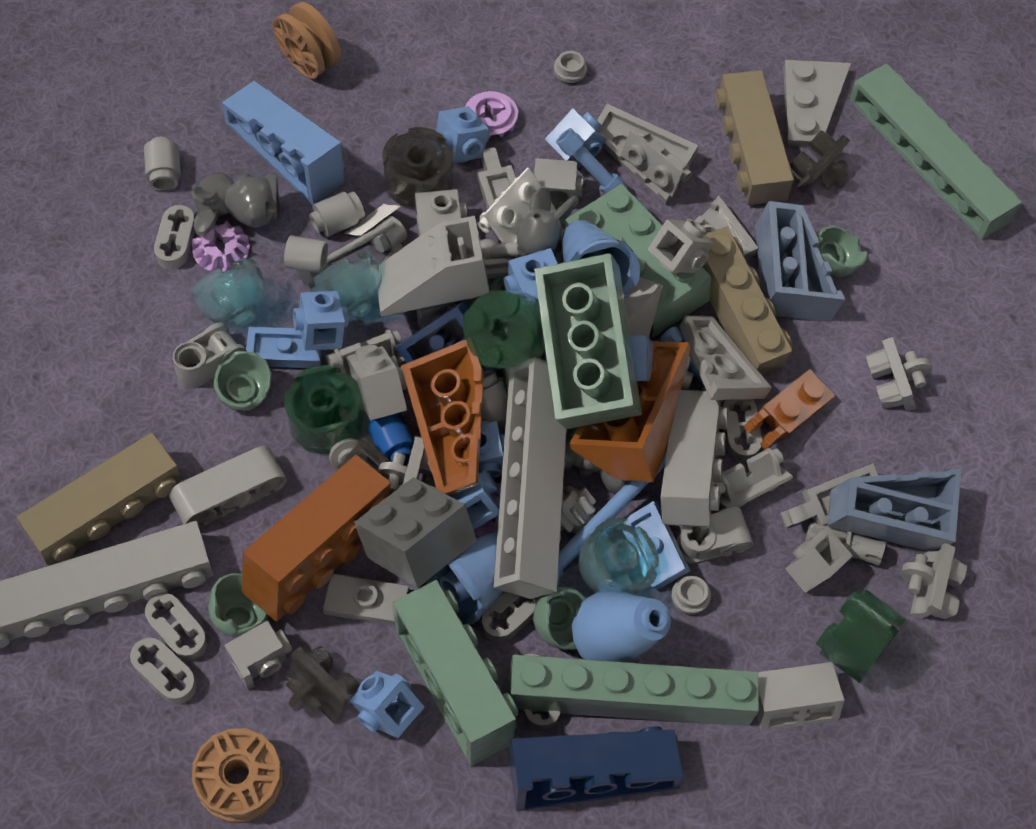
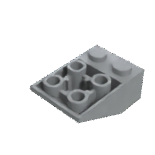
M475 216L438 223L375 267L381 316L401 314L406 311L436 307L445 303L490 295Z

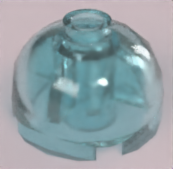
M370 251L357 253L360 260L354 263L349 262L345 258L326 268L313 278L315 284H308L310 291H338L341 306H347L348 315L352 314L354 319L370 313L374 309L371 303L378 298V289L382 281L380 267Z
M249 258L232 262L234 270L223 273L221 268L212 271L199 280L191 289L193 292L191 295L197 307L211 322H222L226 325L235 323L237 327H242L256 319L255 312L261 308L266 298V284L256 261Z
M610 518L589 532L580 547L578 566L582 578L590 589L596 593L621 592L637 595L654 583L656 579L654 577L655 568L659 566V556L654 542L641 527L638 526L634 529L630 525L624 524L627 521L626 519Z

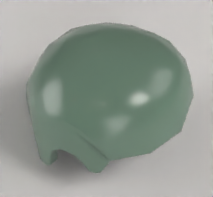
M834 225L822 228L816 233L820 242L817 246L824 262H829L832 269L830 276L836 278L849 276L864 265L868 252L861 251V238L859 236L849 235L846 230Z
M237 351L218 366L215 373L214 390L219 401L231 410L250 411L258 407L268 397L272 372L267 361L255 352Z
M231 573L220 577L211 590L208 603L210 620L227 636L237 638L267 621L269 615L242 593V574Z
M557 587V592L543 595L538 600L533 614L536 633L552 647L560 650L577 649L573 641L572 623L582 606L581 603L586 597L572 587Z

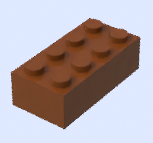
M355 455L243 551L242 593L276 622L287 612L289 614L296 612L305 601L306 595L315 587L317 589L322 588L330 580L334 570L340 564H348L359 553L362 542L354 522L389 496L391 482L359 456Z

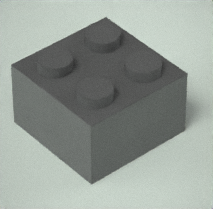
M414 477L402 484L399 489L354 522L367 558L417 588L477 541L465 504Z

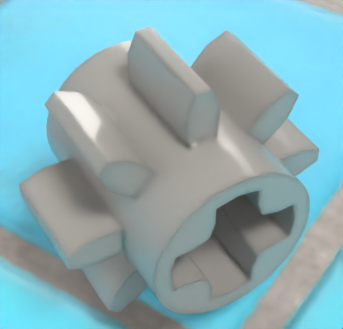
M566 486L563 488L562 493L563 504L560 531L565 529L568 533L577 534L595 516L593 512L596 509L592 505L596 500L586 488L579 491L577 487Z

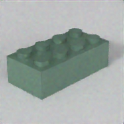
M623 184L615 187L565 220V228L575 221L585 220L624 242L637 256L640 264V277L663 285L650 331L652 338L683 319L685 315H689L710 301L711 276L703 267L694 273L678 272V274H674L662 267L659 260L647 250L662 225Z
M611 253L534 269L555 420L565 429L642 415L620 268Z
M435 580L393 601L395 630L470 767L509 747L511 739H514L515 729L517 728L515 718L519 715L517 707L508 693L502 695L495 683L498 680V675L491 661L488 658L482 660L475 647L479 643L473 629L468 623L462 625L456 613L459 612V607L451 591L446 590L443 592L438 581Z

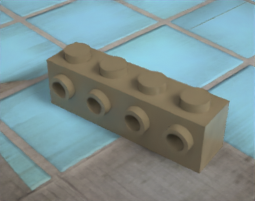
M762 70L722 74L720 88L715 89V105L723 113L722 131L724 136H729L730 139L729 156L731 163L737 165V187L739 192H744L747 205L768 203V201H788L793 184V176Z
M728 226L704 234L714 244L708 252V260L702 267L711 276L710 302L725 332L761 375L783 367L792 353L791 338L786 330H781L775 318V308L771 300L764 297L759 287V278L756 271L749 267L744 259L740 240L732 236Z
M151 432L16 516L42 559L47 566L70 559L76 550L86 543L101 539L110 531V528L122 520L137 516L144 506L157 498L168 496L171 489L181 483L182 479L177 465Z

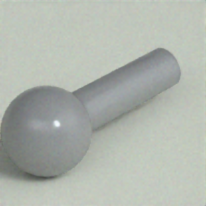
M492 239L480 241L484 260L526 255L519 248L517 242L498 244Z

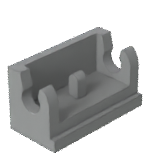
M832 662L758 672L759 712L757 713L760 732L839 720L844 697Z

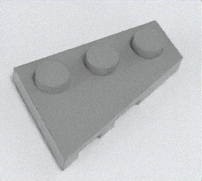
M606 104L597 119L602 124L599 131L607 138L602 144V148L667 205L671 196L621 156L630 131L633 129L635 132L640 130L643 133H650L651 137L666 148L663 155L667 156L672 153L689 166L698 152V145Z
M685 315L679 328L685 342H689L691 356L710 400L765 399L772 387L713 316Z

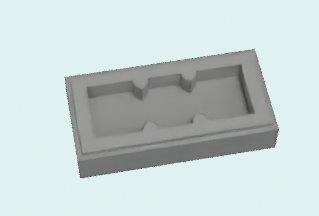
M333 574L329 581L323 613L324 615L395 626L393 601L409 593V586Z

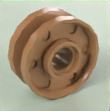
M303 1L297 2L290 8L289 14L283 13L274 18L272 29L278 46L287 60L305 77L316 79L323 74L325 67H333L339 63L342 56L338 39L329 23L313 6Z
M247 728L227 729L213 735L200 747L192 765V783L202 806L213 817L228 823H247L263 816L276 803L283 787V769L274 746L262 734ZM244 768L249 771L247 778L239 784H232L227 781L229 774L234 769Z

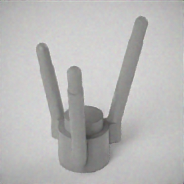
M389 216L370 232L329 254L327 263L329 264L369 241L379 252L389 251L385 258L386 260L404 248L401 242L407 239V232L398 219ZM376 272L368 283L370 288L377 284Z

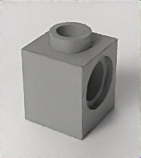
M535 158L534 176L541 187L549 190L551 203L555 208L561 207L574 195L582 197L583 176L576 175L577 161Z

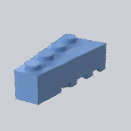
M253 81L222 102L225 122L312 205L318 203L345 183V164L342 158L341 142L276 97L270 90Z

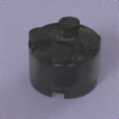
M413 127L408 129V133L400 136L396 133L386 142L382 153L385 189L390 199L404 207L416 209L415 193L452 190L453 152L442 134L430 128Z

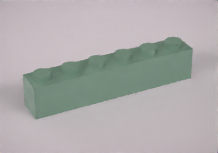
M886 63L855 81L849 101L981 240L1014 220L1022 204L1015 192L1008 188L994 174L990 166L980 160L971 150L970 146L949 128L947 122L940 118L926 104L925 100L909 87L900 74L896 73Z
M513 655L509 668L508 694L513 699L518 711L531 710V712L545 713L560 711V714L749 726L759 712L758 672Z

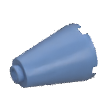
M578 220L566 227L562 235L564 263L611 253L620 268L624 300L628 298L627 293L633 285L636 287L640 278V264L634 251L624 242L588 221Z
M498 530L476 538L477 541L433 575L432 579L427 581L429 584L437 580L443 592L446 590L451 591L459 607L458 613L466 618L462 624L468 623L470 625L480 620L504 592L493 588Z
M601 591L584 599L581 603L582 606L577 616L573 619L572 632L577 650L585 660L635 663L668 633L671 626V616L667 607L657 599L617 591Z

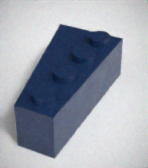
M660 726L647 727L636 732L511 739L509 767L516 811L679 789L684 778L675 730H663Z

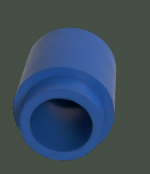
M395 413L371 421L368 418V432L382 461L392 462L394 453H401L405 455L404 463L410 459L414 438L402 414Z

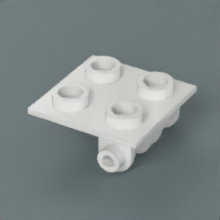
M526 168L519 177H516L506 191H503L499 198L493 201L491 207L480 215L479 228L486 233H489L490 230L494 231L502 244L517 242L520 224L530 212V200L534 192L541 187L530 168ZM551 203L550 212L554 213L556 209Z

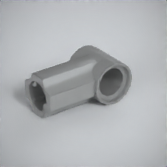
M290 235L284 252V266L295 269L305 286L317 287L320 283L327 282L330 273L327 263L328 242Z

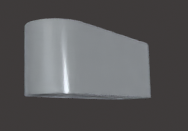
M260 446L182 481L171 489L169 498L182 524L197 520L200 528V523L206 525L236 511L234 507L239 506L241 509L270 495V491L273 489L275 492L281 490L286 485L287 478L270 447Z

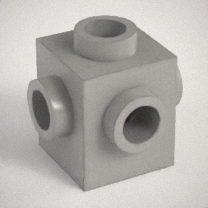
M667 219L647 250L659 260L662 267L671 273H694L708 260V252L714 242L704 235L706 229L692 219H687L686 221Z

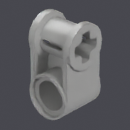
M219 322L209 326L204 332L175 348L173 363L178 382L187 388H197L215 378L216 370L220 364L228 360L234 352L246 351L245 347L233 340L225 323ZM189 364H197L193 367H186Z
M730 507L711 514L710 526L684 525L676 539L686 562L690 564L700 563L721 556H731L732 551L741 553L754 545L739 507Z

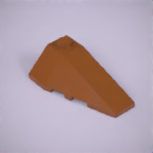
M471 337L401 365L436 489L448 496L478 485L484 371L474 340Z
M654 341L652 343L653 363L650 380L637 382L642 415L579 426L570 442L571 449L617 480L654 482L665 456L690 352L689 342Z

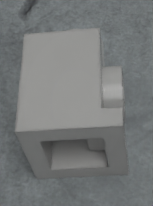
M827 525L812 539L809 538L792 552L796 559L785 569L806 593L830 578L853 555Z
M268 621L224 645L231 663L247 690L255 687L253 679L260 675L261 678H265L277 672L282 666L281 663L287 660L285 654L292 651L290 643L282 630L274 632Z

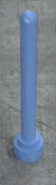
M667 451L665 452V456L662 460V463L659 467L657 474L665 467ZM629 480L559 551L557 587L562 583L560 580L564 575L562 570L649 482Z

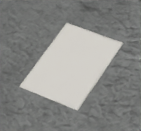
M383 204L344 234L361 236L400 206Z

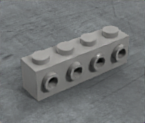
M680 390L668 440L661 490L662 524L710 526L711 511L719 510L720 488L714 487L715 482H722L723 461L722 459H717V456L725 455V433H721L720 429H727L728 407H721V400H710L707 391Z

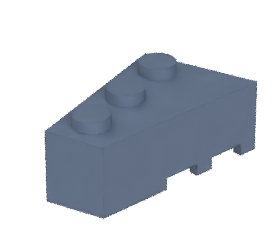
M768 201L755 224L758 246L759 284L764 297L771 300L776 316L831 321L844 303L845 298L842 291H837L830 276L832 269L829 262H824L817 246L820 242L803 205Z
M962 468L933 473L924 471L910 475L896 476V474L850 478L831 490L827 525L831 528L847 532L852 531L855 534L925 551H938L941 549L942 544L956 542Z

